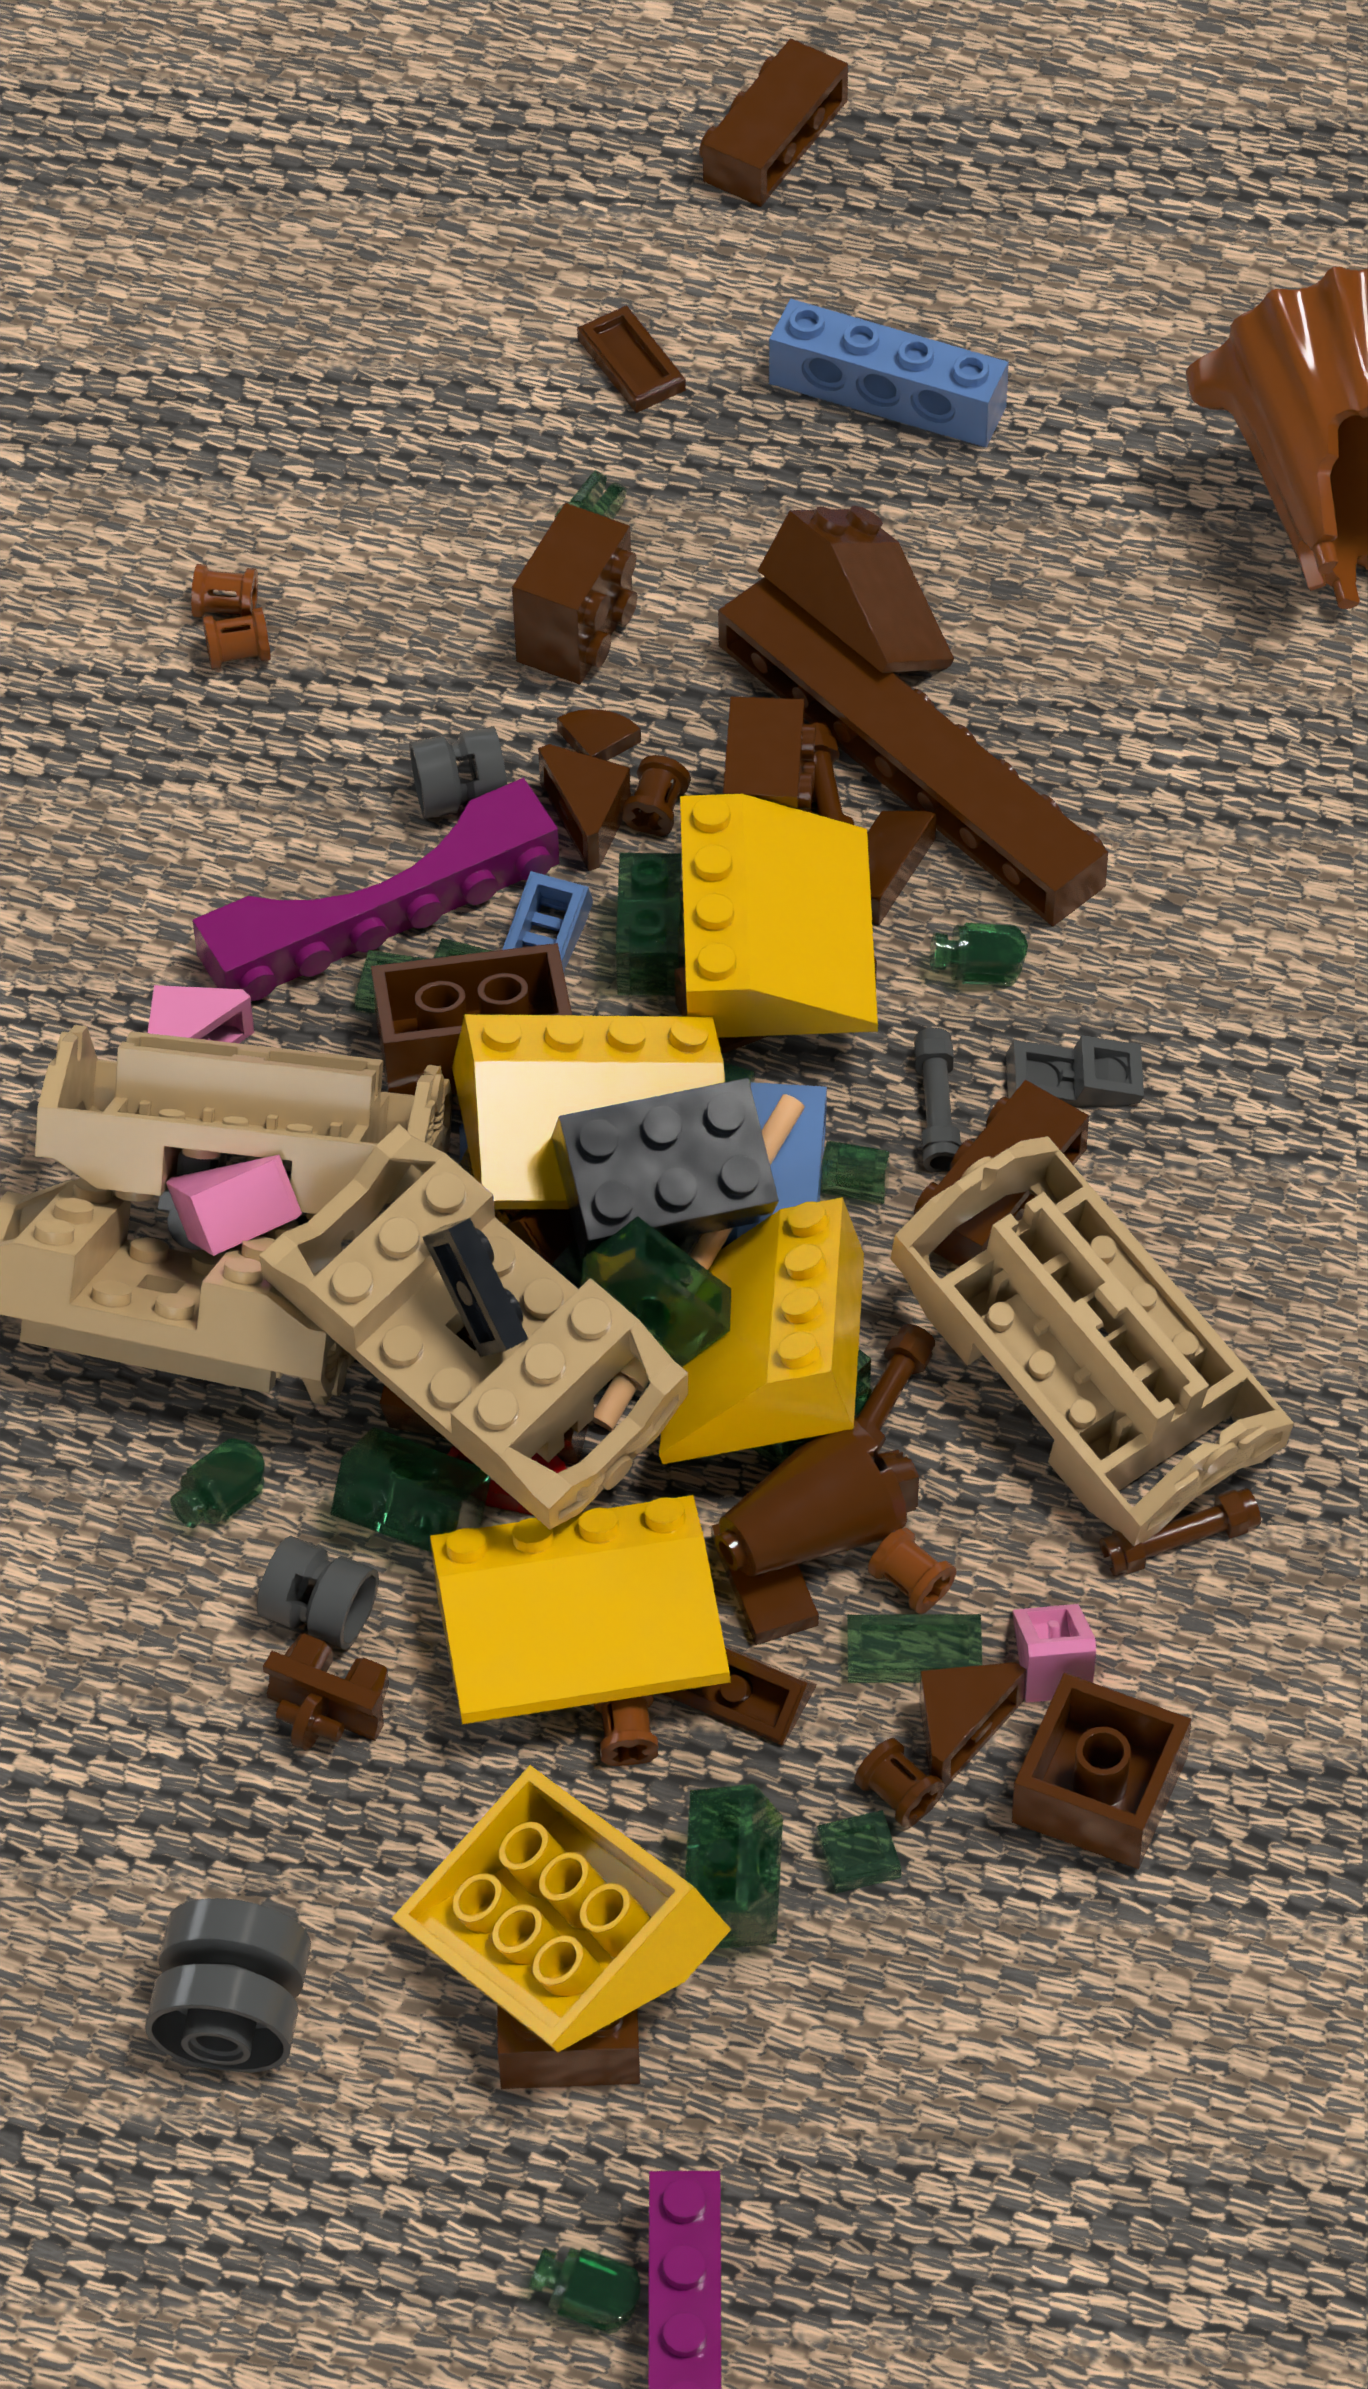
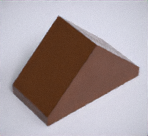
M551 744L539 747L540 784L588 871L600 868L623 821V804L631 796L630 767Z
M1016 1662L924 1670L920 1672L919 1704L929 1776H937L945 1783V1789L1024 1702L1026 1669Z

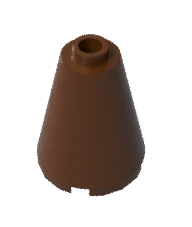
M854 1420L853 1430H843L836 1433L809 1437L719 1519L720 1534L715 1536V1543L725 1564L733 1571L740 1569L746 1575L753 1577L880 1542L890 1533L905 1527L907 1523L906 1504L899 1482L891 1467L880 1472L869 1453L879 1448L872 1436Z

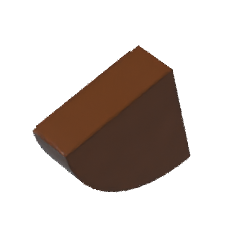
M585 709L573 711L557 718V731L575 752L608 761L641 742V729L630 719L611 711Z
M899 1449L876 1454L874 1462L880 1472L889 1467L892 1468L905 1500L906 1512L916 1510V1507H918L919 1475L913 1461L910 1458L908 1459L907 1456L903 1457V1452H899Z

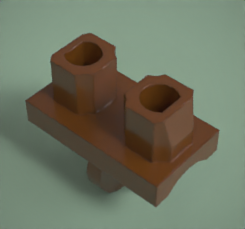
M304 1633L299 1635L284 1655L272 1650L263 1665V1672L269 1674L267 1698L280 1703L276 1711V1718L293 1725L291 1744L304 1751L309 1750L319 1736L338 1742L344 1729L376 1741L384 1726L382 1704L389 1686L388 1669L382 1664L362 1657L355 1659L345 1679L327 1673L333 1662L332 1648L324 1641Z

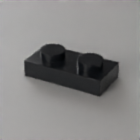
M471 1218L444 1225L422 1237L480 1357L507 1351L528 1340L522 1326L523 1312L516 1297L503 1287L492 1264L494 1262L492 1246L485 1234L474 1227Z

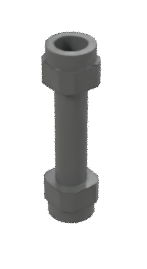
M928 1028L918 1032L914 1037L915 1071L918 1074H923L927 1128L921 1134L922 1159L926 1170L930 1172L950 1171L952 1159L961 1146L960 1130L952 1126L948 1073L953 1070V1043L948 1031L940 1028Z

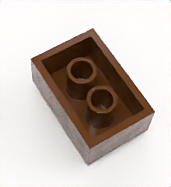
M558 943L371 966L378 1036L387 1090L390 1093L415 1095L417 1081L421 1075H424L427 1065L441 1066L444 1079L450 1080L452 1095L457 1094L452 1065L465 1014L572 1015Z

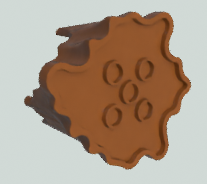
M1338 266L1329 269L1319 282L1307 288L1296 290L1277 288L1271 290L1259 305L1241 314L1232 322L1229 338L1223 345L1197 359L1189 365L1185 373L1190 397L1196 404L1211 410H1226L1233 415L1254 457L1289 538L1308 589L1313 591L1326 586L1327 583L1334 589L1338 607L1350 609L1360 604L1356 587V565H1363L1368 570V269L1350 270Z

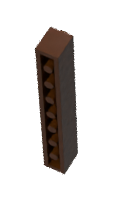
M763 577L718 610V637L721 649L780 698L804 699V718L811 724L822 723L829 726L833 737L837 740L838 747L914 811H928L936 814V829L1052 927L1106 887L1108 851L1093 832L1082 830L1067 818L1051 797L1045 794L1040 795L1020 779L1011 764L1003 759L997 760L977 743L973 734L965 726L954 724L938 711L924 692L918 689L913 690L893 672H880L766 577Z

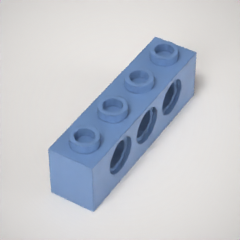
M791 298L769 338V384L968 443L987 447L1007 406L1008 361Z

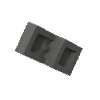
M1081 1035L1074 1049L1013 1040L1006 1053L1009 1099L1025 1080L1073 1107H1120L1140 1103L1144 1097L1140 1044Z

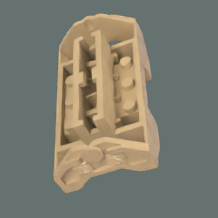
M74 1025L69 1032H61L56 1058L49 1063L37 1108L35 1157L55 1159L97 1189L116 1191V1197L122 1200L142 1202L152 1200L154 1195L161 1196L167 1188L166 1182L171 1177L176 1176L178 1155L181 1151L183 1155L195 1159H215L220 1157L221 1153L245 1155L246 1161L280 1155L283 1164L285 1160L292 1161L291 1186L301 1212L306 1213V1218L310 1220L355 1178L375 1146L398 1124L412 1136L447 1153L450 1148L453 1096L450 1080L444 1079L441 1066L427 1065L424 1075H421L417 1081L415 1095L381 1092L383 1060L133 1031L127 1036L126 1042H122L119 1045L117 1062L98 1060L88 1027ZM411 1164L385 1204L397 1200L423 1174Z
M400 1124L375 1146L355 1178L305 1224L282 1233L259 1255L262 1277L325 1331L343 1349L548 1529H552L580 1514L604 1488L609 1490L616 1486L630 1470L633 1459L642 1453L661 1434L688 1395V1372L670 1357L637 1317L591 1278L579 1289L495 1218L494 1195L446 1153L412 1136ZM412 1164L423 1175L375 1220ZM471 1218L474 1227L481 1230L489 1240L494 1252V1262L492 1264L503 1287L516 1297L523 1312L522 1326L528 1337V1340L507 1351L480 1357L477 1350L474 1351L456 1335L465 1325L422 1238L444 1225ZM342 1240H353V1241L342 1251V1248H341V1242H342ZM323 1269L316 1276L313 1275V1273ZM634 1357L642 1362L650 1383L628 1416L582 1461L556 1473L530 1459L537 1452L549 1462L564 1448V1433L570 1427L579 1433L594 1418V1396Z
M1048 1136L1020 1141L994 1158L986 1156L979 1159L964 1172L960 1180L931 1198L895 1234L890 1259L902 1272L928 1320L967 1366L981 1356H985L1053 1437L1054 1443L1048 1460L1051 1467L1089 1512L1114 1530L1121 1532L1133 1546L1140 1542H1145L1160 1532L1188 1503L1238 1469L1259 1464L1286 1446L1294 1422ZM1029 1191L1035 1196V1198L1026 1203L1021 1220L1017 1221L1010 1213L992 1225L988 1246L985 1251L942 1279L931 1269L929 1254L956 1227L1006 1195ZM1102 1327H1103V1328L1108 1332V1334H1109V1335L1106 1336L1105 1338H1104V1337L1102 1336V1334L1098 1331V1330H1099L1100 1328H1102ZM1229 1416L1232 1417L1234 1423L1220 1432L1216 1444L1205 1442L1188 1453L1133 1508L1121 1495L1119 1490Z
M82 1178L75 1181L69 1180L27 1195L7 1191L0 1198V1315L22 1319L20 1342L269 1393L273 1389L276 1378L280 1379L283 1374L302 1377L313 1403L326 1405L332 1395L340 1396L346 1380L347 1367L352 1365L355 1358L262 1277L259 1255L282 1233L298 1227L299 1223L296 1220L248 1241H242L241 1244L230 1248L226 1254L221 1252L213 1256L204 1250L188 1253L169 1249V1245L166 1242L155 1238L143 1237L133 1239L132 1241L127 1240L131 1201L116 1197V1191L97 1189ZM323 1269L313 1273V1275L316 1276Z

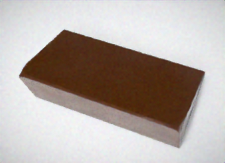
M881 811L867 832L872 923L880 926L935 841L936 814L928 811Z
M725 1646L730 1671V1683L662 1693L667 1697L784 1746L817 1684Z

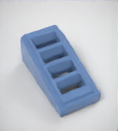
M530 871L502 950L521 948L524 944L537 946L558 943L564 972L593 904L589 887ZM543 905L565 911L566 914L564 919L538 912ZM533 925L558 931L559 933L557 939L531 933L530 930Z

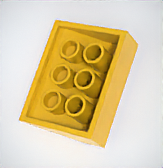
M746 794L680 796L687 1017H713L718 1038L878 1032L867 829Z
M465 1014L452 1065L474 1178L494 1195V1209H569L552 1140V1133L560 1115L725 1082L724 1062L713 1017Z
M843 1197L820 1202L810 1201L798 1206L780 1209L719 1251L670 1333L668 1354L688 1372V1395L661 1432L659 1457L662 1464L854 1429L864 1252Z
M693 1495L677 1498L664 1497L651 1502L612 1508H593L581 1512L552 1529H548L537 1518H527L520 1522L475 1529L462 1528L454 1532L430 1535L438 1603L462 1724L731 1682L704 1535Z
M531 1765L527 1767L391 1918L399 1927L556 2052L564 2050L684 1983L731 1931V1928L693 1885Z

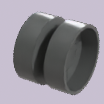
M224 1898L199 1899L183 1903L174 1908L167 1918L159 1957V1967L162 1973L154 1982L145 2023V2031L150 2041L166 2054L182 2062L202 2068L253 2073L270 2070L283 2064L289 2058L298 2016V2004L295 1998L303 1989L311 1949V1939L306 1930L295 1920L281 1912L242 1900Z

